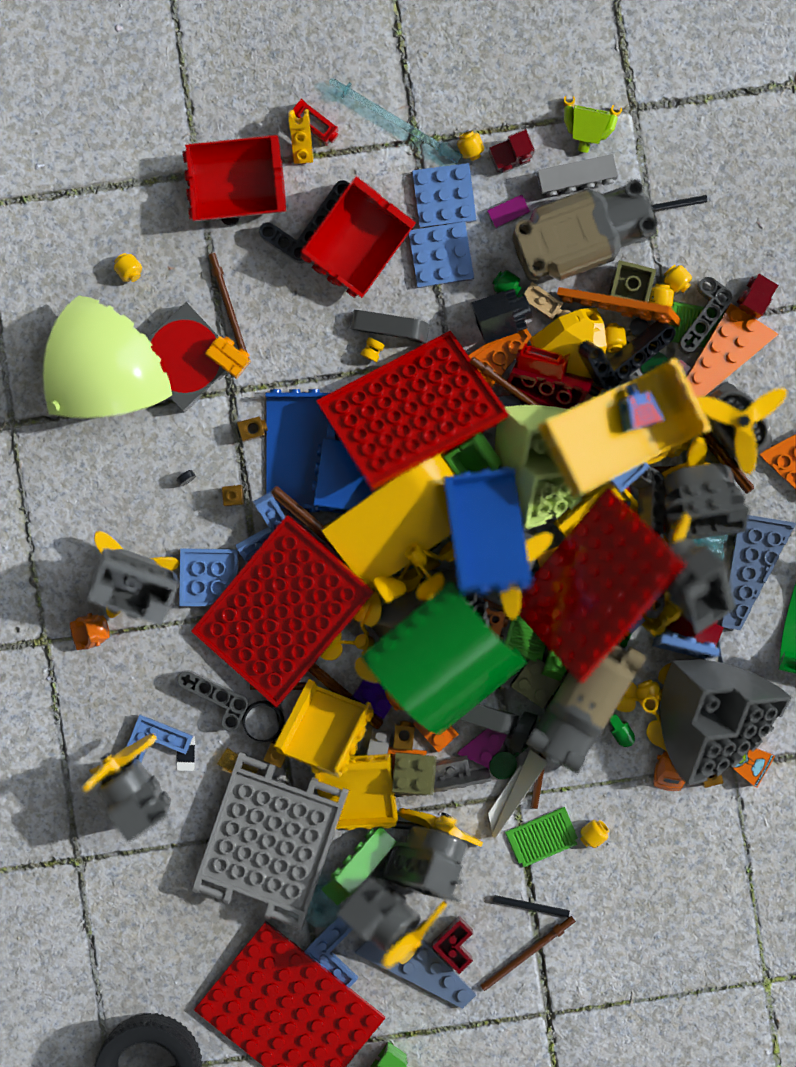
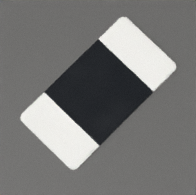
M194 736L186 754L177 751L178 771H194Z

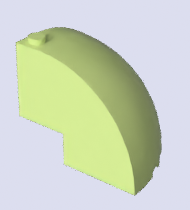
M77 296L59 315L51 331L44 358L43 381L48 414L93 418L133 412L157 404L172 396L171 386L167 373H163L159 364L161 359L150 348L152 344L143 333L140 335L133 327L135 324L125 315L120 316L110 305L106 307L100 304L99 300Z
M542 405L508 406L505 409L508 411L509 417L497 424L495 452L502 461L497 470L503 467L515 468L520 512L525 529L545 524L546 520L552 517L559 518L566 509H572L583 500L581 497L586 494L584 492L573 498L538 425L570 409Z

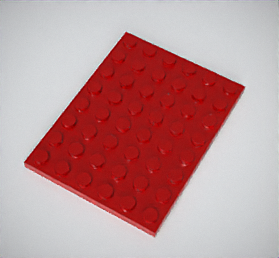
M451 330L316 400L317 405L372 490L509 417L508 411L482 374L469 363L470 357Z
M607 488L532 577V586L521 590V603L518 615L579 682L584 683L686 564L611 489Z
M287 515L191 632L275 707H278L376 591L294 519Z
M267 921L262 924L194 1009L196 1013L264 1067H346L385 1020V1016L351 988H348L346 984L317 963Z

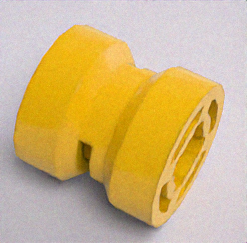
M368 337L366 347L362 349L360 355L377 363L379 353L383 351L385 345Z

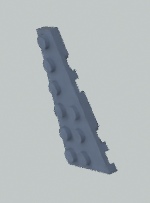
M748 515L746 532L736 533L729 571L735 609L722 617V627L736 630L742 629L754 602L761 593L760 591L772 572L796 523Z
M423 939L420 943L424 947L417 955L414 954L405 964L397 962L389 968L382 964L383 959L389 952H383L372 940H366L355 951V954L462 1009L476 996V993Z

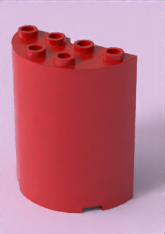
M278 135L185 144L186 151H183V161L187 163L188 170H184L185 180L188 186H190V189H186L187 200L191 205V208H188L190 220L193 219V222L286 212L284 175Z
M355 176L302 249L300 258L309 264H313L311 268L317 273L327 275L326 280L331 284L347 289L346 293L353 298H356V296L363 298L416 222L392 203L385 200L382 195L363 180Z

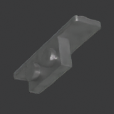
M467 755L436 761L434 793L491 781L489 768L470 771Z

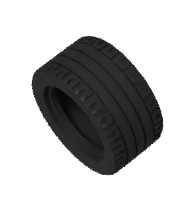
M143 1013L124 1020L122 1024L113 1029L102 1045L96 1057L94 1067H118L120 1054L130 1046L139 1043H153L163 1047L173 1056L178 1067H202L203 1061L201 1060V1050L198 1048L199 1044L195 1041V1036H192V1032L187 1030L186 1026L182 1025L181 1022H177L175 1018L166 1017L164 1014Z

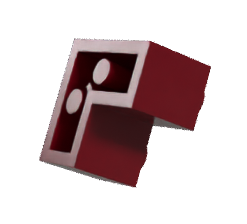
M524 129L508 136L506 141L489 147L488 152L496 171L506 173L512 170L514 165L520 164L522 166L531 162L530 159L533 158L535 149L527 130Z
M760 273L749 279L746 284L749 288L742 292L736 301L738 308L755 319L763 316L772 301L771 297L779 286Z
M682 613L676 621L669 623L665 627L683 636L696 639L697 642L716 644L715 648L724 627L717 625L718 621L696 634L693 623L686 619Z
M460 916L432 941V947L458 974L473 962L472 955L462 946L473 935V929Z

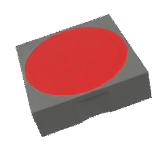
M187 302L148 337L152 344L150 348L161 359L159 364L163 373H167L172 391L170 398L184 412L193 406L213 383L228 373L205 354L219 336Z

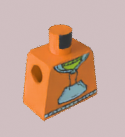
M758 748L753 752L749 750L742 756L744 760L732 768L756 788L759 786L775 757L771 753Z

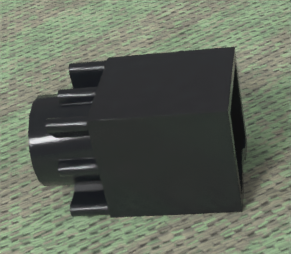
M515 289L471 302L476 324L485 344L527 329L525 320L532 318L531 309L525 294L516 296Z

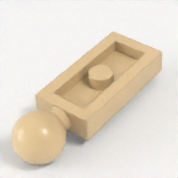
M533 282L524 293L529 305L553 320L555 315L560 317L571 313L570 310H561L560 308L564 303Z

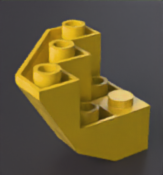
M597 308L579 309L560 316L530 339L533 347L561 354L562 356L570 353L566 373L591 378L578 353L580 344L586 340L591 341L599 346L604 353H606L607 347L604 322Z

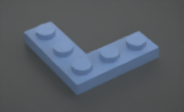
M271 492L253 501L268 527L236 544L237 550L245 562L253 557L285 518Z
M140 714L127 746L132 745L149 734H154L157 737L154 742L186 754L193 735ZM147 748L133 759H138L142 763Z
M337 916L304 952L350 988L358 980V976L332 950L353 929L340 916Z

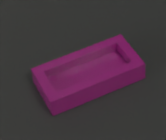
M521 194L487 210L496 229L530 213V210Z

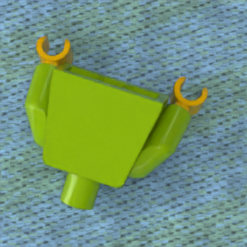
M566 96L563 101L565 106L564 123L567 131L572 134L573 139L580 140L578 151L589 153L591 143L599 144L600 141L605 140L615 130L618 117L622 112L621 107L618 113L614 112V105H612L609 111L575 105L574 96L571 103L566 102Z

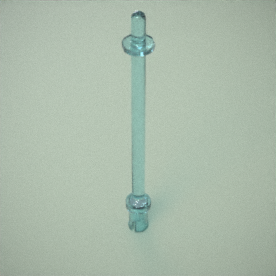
M334 78L329 80L331 86L342 92L341 98L351 97L435 148L440 157L444 156L456 165L460 161L462 154L448 146L449 143L436 141L352 90V83L349 82L346 86Z

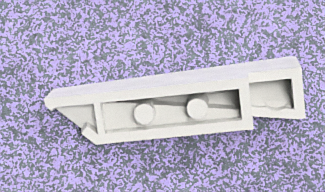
M532 750L529 751L523 766H518L488 811L492 836L494 838L498 836L548 763L546 759Z

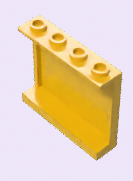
M308 679L275 744V748L279 754L340 778L342 773H345L348 769V761L357 750L356 744L359 738L361 739L365 734L367 722H370L373 717L374 711L371 703L367 702L366 705L318 687L315 681Z
M390 754L351 756L348 761V769L345 773H342L340 778L311 766L312 773H315V778L319 782L339 789L345 788L349 790L336 829L353 830L355 828L372 829L374 827L391 828L396 826L398 813L395 792H392L393 771ZM317 789L318 796L336 802L339 801L340 797Z

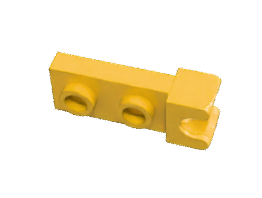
M290 110L289 127L294 164L313 163L309 110H304L302 118H297L294 110Z

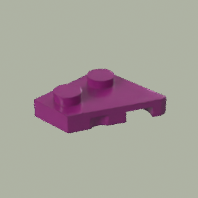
M486 728L467 745L459 749L457 754L461 756L467 755L468 759L489 768L492 757L500 751L507 734Z

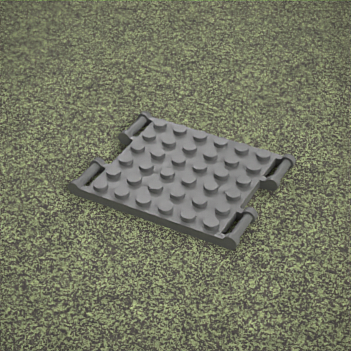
M240 752L192 891L221 899L226 904L230 903L233 891L269 903L265 918H273L296 926L298 930H302L349 790L345 788L339 789L319 782L314 777L310 781L308 790H301L273 780L272 777L276 769L275 765L256 760ZM244 763L267 771L266 776L241 768L242 764ZM316 788L340 797L339 801L336 802L313 794ZM205 880L227 888L226 893L202 885V881ZM278 906L300 914L299 919L274 911V908Z

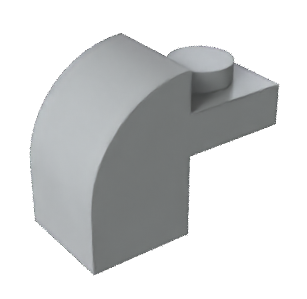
M373 728L367 755L387 754L391 732Z

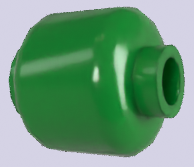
M509 270L500 271L492 283L494 285L493 289L497 293L515 289L517 295L522 288L519 286L520 278Z

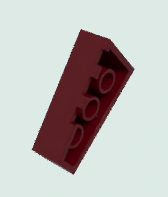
M516 361L507 380L541 405L570 410L582 405L593 382L591 378L570 373H563V378L559 381L517 369L518 361Z

